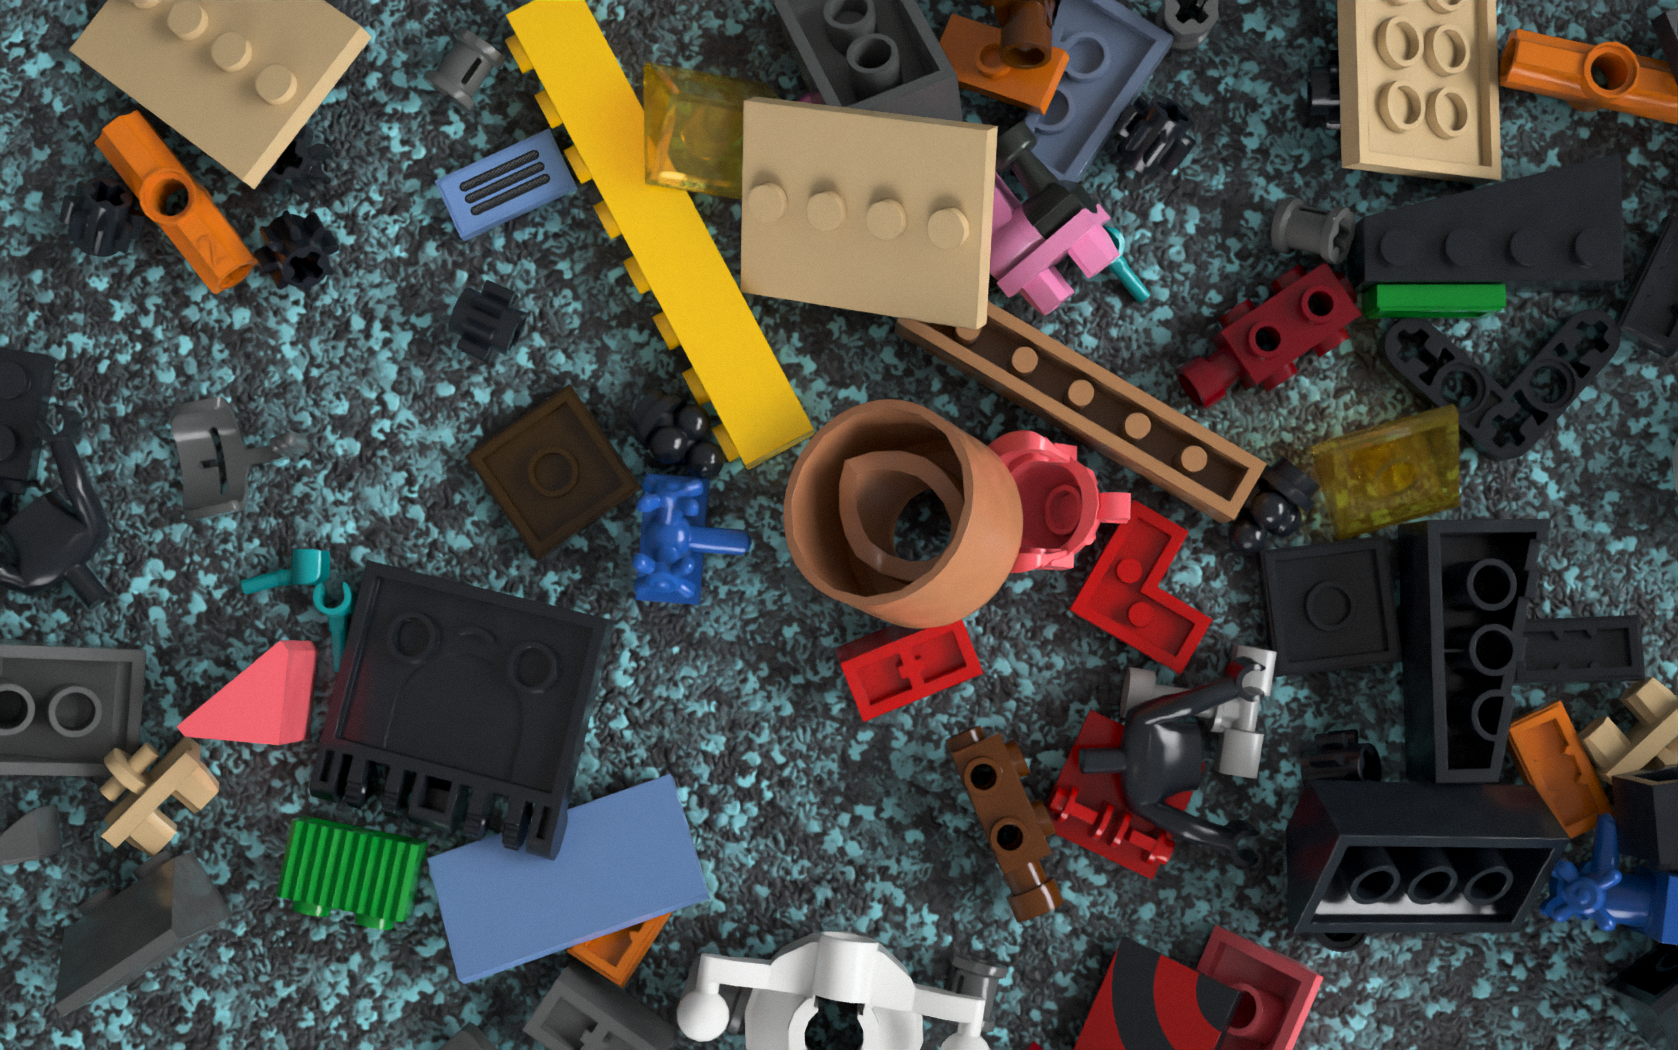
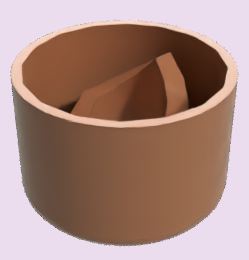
M885 399L863 403L840 413L825 424L811 438L797 459L788 481L784 499L783 520L786 541L792 558L804 577L819 591L835 600L894 625L907 628L921 629L946 626L964 619L980 609L997 593L1007 579L1021 545L1023 533L1021 498L1015 480L1001 458L984 443L924 406L903 400ZM933 489L944 503L951 520V540L942 554L929 561H907L897 556L894 547V529L898 516L910 499L924 490Z

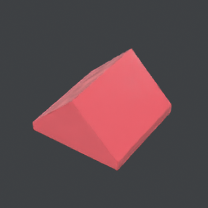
M280 640L176 727L185 737L272 745L309 740L319 650L312 641Z
M1215 925L1196 970L1244 993L1220 1050H1293L1324 978L1307 965L1218 925Z

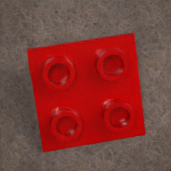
M1090 709L1046 802L1045 808L1053 823L1056 835L1153 880L1160 863L1166 865L1175 847V841L1171 840L1173 835L1129 811L1124 802L1119 773L1081 774L1079 768L1080 749L1120 747L1124 725ZM1202 762V767H1201V774H1202L1203 769H1204V767H1205V765H1206V764L1203 763V762ZM1193 791L1181 792L1164 800L1168 804L1185 811Z

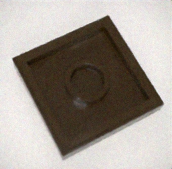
M570 384L465 455L538 561L643 490Z

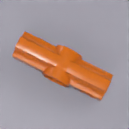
M1515 29L1509 34L1499 60V86L1562 99L1572 108L1582 112H1594L1603 108L1678 125V86L1667 61L1636 55L1628 46L1619 42H1604L1595 46L1522 29ZM1592 65L1599 67L1605 73L1608 79L1607 90L1599 87L1594 82L1591 76Z
M135 110L127 115L118 116L102 129L100 137L94 143L140 200L144 213L151 220L159 224L210 291L214 294H219L223 290L235 287L249 276L254 266L258 263L255 255L215 206L209 191L193 178L141 111ZM179 189H187L189 200L185 209L175 216H168L166 213L168 197Z

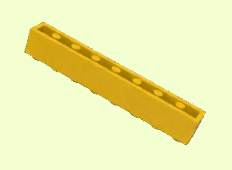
M533 0L506 14L515 35L505 39V42L522 74L535 69L545 89L534 96L551 128L553 129L564 124L574 145L563 151L580 183L583 184L593 179L604 200L593 205L610 239L621 234L625 238L633 256L622 262L639 294L642 295L652 289L663 311L652 318L669 350L671 351L680 345L683 347L693 367L682 372V375L698 405L702 406L711 401L722 424L712 428V431L729 463L741 457L747 470L813 436L814 429L585 0Z

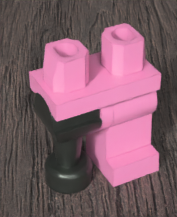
M1022 121L997 138L995 169L1003 172L1011 168L1030 197L1021 204L995 171L989 273L998 280V286L1008 298L1021 293L1030 305L1045 316L1054 311L1075 293L1055 268V265L1068 254L1088 279L1106 268L1120 254L1111 237L1102 227L1111 219L1100 204L1095 205L1083 186L1074 181H1059L1033 154L1031 150L1036 146L1037 138L1025 122Z

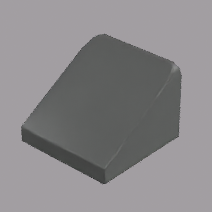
M54 804L30 810L0 836V866L57 855L60 850H63L58 814Z

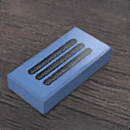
M546 129L435 180L436 186L463 241H467L578 189L550 129Z

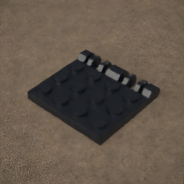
M367 560L310 780V795L334 803H339L345 795L344 801L347 803V806L361 809V807L367 804L372 792V785L377 773L376 762L390 765L382 797L381 811H383L384 816L398 819L402 813L404 814L405 808H407V802L409 801V795L414 782L413 772H417L408 808V821L413 824L454 834L462 822L469 796L468 786L473 787L467 810V817L465 818L464 833L467 835L466 838L478 841L486 835L490 827L495 807V793L509 796L511 800L502 831L504 848L518 851L524 844L528 833L526 842L527 854L555 860L565 835L568 823L567 809L615 620ZM533 803L536 804V805H535V809H534V813H533Z

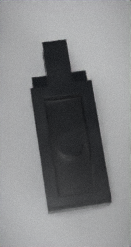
M0 348V525H6L10 521L14 494L25 496L29 481H36L43 440L36 436L33 426L36 420L46 423L56 366V358L50 355Z

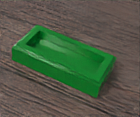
M1379 284L1362 294V316H1366V319H1406L1410 317L1421 319H1486L1506 307V284Z

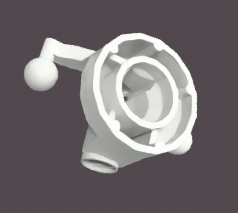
M849 931L811 933L783 946L770 960L702 953L696 988L694 991L686 994L680 1001L677 1009L678 1025L688 1038L698 1042L711 1041L722 1034L729 1021L728 1006L725 1000L718 994L719 985L751 987L753 989L745 1009L746 1049L811 1050L805 1042L804 1032L809 1020L818 1012L819 998H816V995L841 1002L862 1003V1005L857 1004V1019L863 1029V1042L857 1050H920L923 1043L922 1015L959 1022L957 1033L950 1035L942 1043L940 1050H990L987 1042L980 1036L985 999L913 983L907 968L881 943L875 939L860 936Z

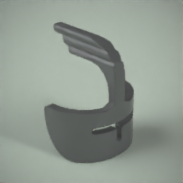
M213 397L184 403L174 407L170 412L171 431L176 443L182 473L183 509L185 518L188 520L243 511L248 501V474L251 466L293 459L297 455L303 456L305 453H310L308 438L291 430L280 434L278 437H272L268 446L248 449L242 441L234 412L223 397ZM214 428L218 431L223 449L227 477V491L225 494H222L220 467L203 469L201 466L203 462L219 459L213 435Z

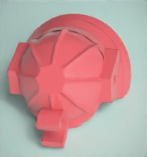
M1030 430L1006 433L988 445L1009 469L1017 485L1022 503L1023 533L1021 545L1010 573H1022L1033 569L1058 571L1074 568V554L1078 553L1084 546L1091 545L1094 542L1100 522L1128 524V520H1130L1131 493H1100L1097 487L1098 481L1093 470L1077 461V446L1052 443L1047 436L1043 437Z

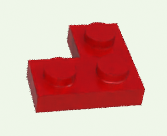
M1136 500L1131 501L1128 524L1116 525L1067 609L1179 675L1183 672L1213 620L1158 588L1160 581L1189 531Z

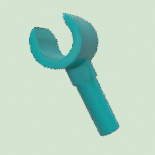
M1103 225L1102 227L1109 234L1120 254L1107 268L1117 276L1137 303H1142L1150 296V292L1127 265L1126 259L1122 256L1125 248L1124 237L1117 229Z
M292 549V570L279 569L278 571L243 579L241 581L244 594L248 595L279 586L324 584L330 576V552L318 549Z
M344 581V600L336 608H328V592L324 584L319 583L313 592L314 605L321 613L328 617L334 672L339 671L347 640V619L353 615L358 598L352 587Z

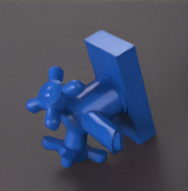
M646 473L642 482L644 495L637 501V510L642 512L639 553L634 554L632 560L633 567L638 571L637 579L634 581L635 600L700 605L704 553L743 555L751 548V537L745 530L707 527L710 479Z
M1608 812L1602 815L1597 813L1591 861L1584 860L1576 868L1572 862L1559 859L1551 873L1552 877L1549 883L1550 896L1540 903V913L1544 916L1552 917L1556 922H1565L1573 914L1580 920L1591 918L1604 931H1612L1616 924L1627 925L1629 929L1658 942L1678 945V874L1670 871L1653 870L1647 866L1635 865L1634 874L1621 873L1618 870L1620 853L1618 850L1616 821Z

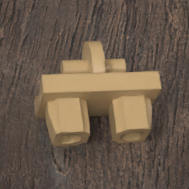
M1646 677L1642 681H1635L1619 698L1639 720L1625 735L1608 716H1599L1577 734L1601 785L1605 782L1612 785L1611 776L1678 763V695H1674L1667 687L1653 677Z
M184 736L149 772L146 769L160 756L159 752L152 745L145 743L133 756L119 748H114L104 758V763L113 776L100 788V791L112 802L127 788L130 791L105 815L104 820L108 827L102 832L101 837L115 848L126 840L135 848L154 857L172 839L177 830V825L157 807L172 794L195 814L219 791V781L207 766L200 761L201 746L191 737Z

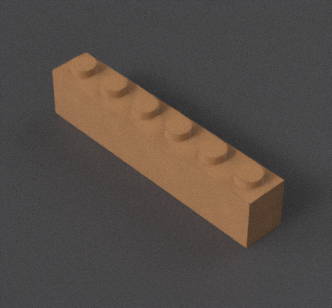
M989 301L987 306V323L977 330L898 318L896 321L895 334L1221 524L1235 520L1267 465L1266 462Z

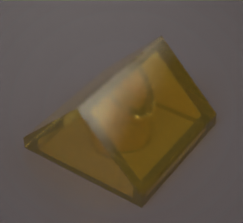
M647 62L643 67L645 184L742 199L744 100L753 97L779 99L778 96L766 83Z
M1454 404L1328 439L1309 447L1332 527L1339 541L1460 506L1458 410Z

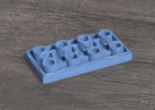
M671 774L568 809V823L565 835L555 860L527 854L526 842L528 833L524 844L518 851L504 848L502 832L427 858L458 980L463 984H467L710 899L677 787Z

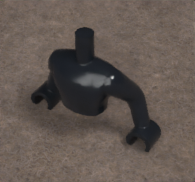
M56 404L55 408L61 414L64 423L61 431L54 434L51 427L40 420L34 422L33 429L36 436L50 443L63 487L72 506L56 491H51L29 504L2 528L1 533L9 543L15 563L0 559V587L23 595L34 596L48 591L66 580L85 606L91 610L99 606L110 596L109 592L86 565L109 538L110 527L101 501L86 474L74 441L81 435L83 428L82 419L73 408Z
M1238 657L1227 666L1224 679L1187 691L1162 695L1132 706L1126 714L1120 747L1080 749L1079 768L1081 774L1119 773L1124 802L1129 811L1178 838L1199 845L1222 849L1240 866L1250 867L1255 865L1259 856L1254 851L1249 849L1236 850L1237 844L1242 838L1258 836L1260 834L1250 823L1237 819L1230 821L1225 826L1219 825L1168 804L1164 799H1168L1181 792L1198 790L1201 779L1202 742L1200 729L1195 723H1182L1175 720L1197 715L1238 697L1248 702L1260 701L1264 697L1265 692L1252 686L1243 688L1242 681L1250 671H1263L1266 667L1251 657Z

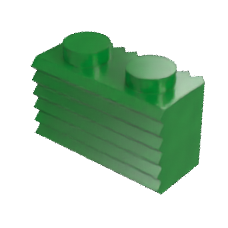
M306 815L294 818L291 821L275 896L293 900L291 910L301 914L328 917L330 916L331 909H340L356 913L354 923L374 929L391 930L393 929L394 921L404 922L414 913L423 864L428 848V840Z

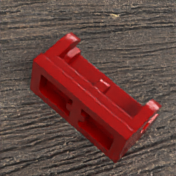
M962 619L955 623L935 628L916 629L893 624L834 648L863 722L983 674Z

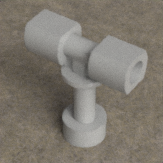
M1233 644L1231 661L1235 658L1246 656L1253 658L1266 667L1263 671L1255 670L1247 673L1242 681L1243 688L1248 686L1257 687L1265 692V696H1270L1276 651ZM1128 667L1121 694L1120 716L1126 718L1127 711L1132 706L1146 700L1190 689L1155 684V671ZM1238 697L1193 715L1208 718L1209 731L1219 733L1214 770L1218 773L1257 779L1264 734L1255 731L1260 701L1248 702Z

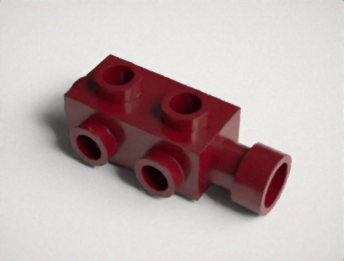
M1326 262L1307 273L1302 264H1299L1269 284L1275 296L1257 308L1248 298L1219 317L1217 320L1224 330L1211 338L1217 350L1205 358L1197 355L1176 369L1177 379L1186 395L1198 409L1206 411L1226 397V389L1238 381L1245 391L1261 383L1265 391L1269 392L1299 372L1292 362L1294 359L1311 348L1319 358L1350 338L1351 336L1344 326L1359 317L1361 313L1355 306L1357 295L1349 280L1339 271L1332 272ZM1311 295L1316 296L1326 311L1324 316L1314 315L1310 311L1308 299ZM1258 330H1266L1269 338L1275 342L1272 351H1263L1257 346L1255 336Z

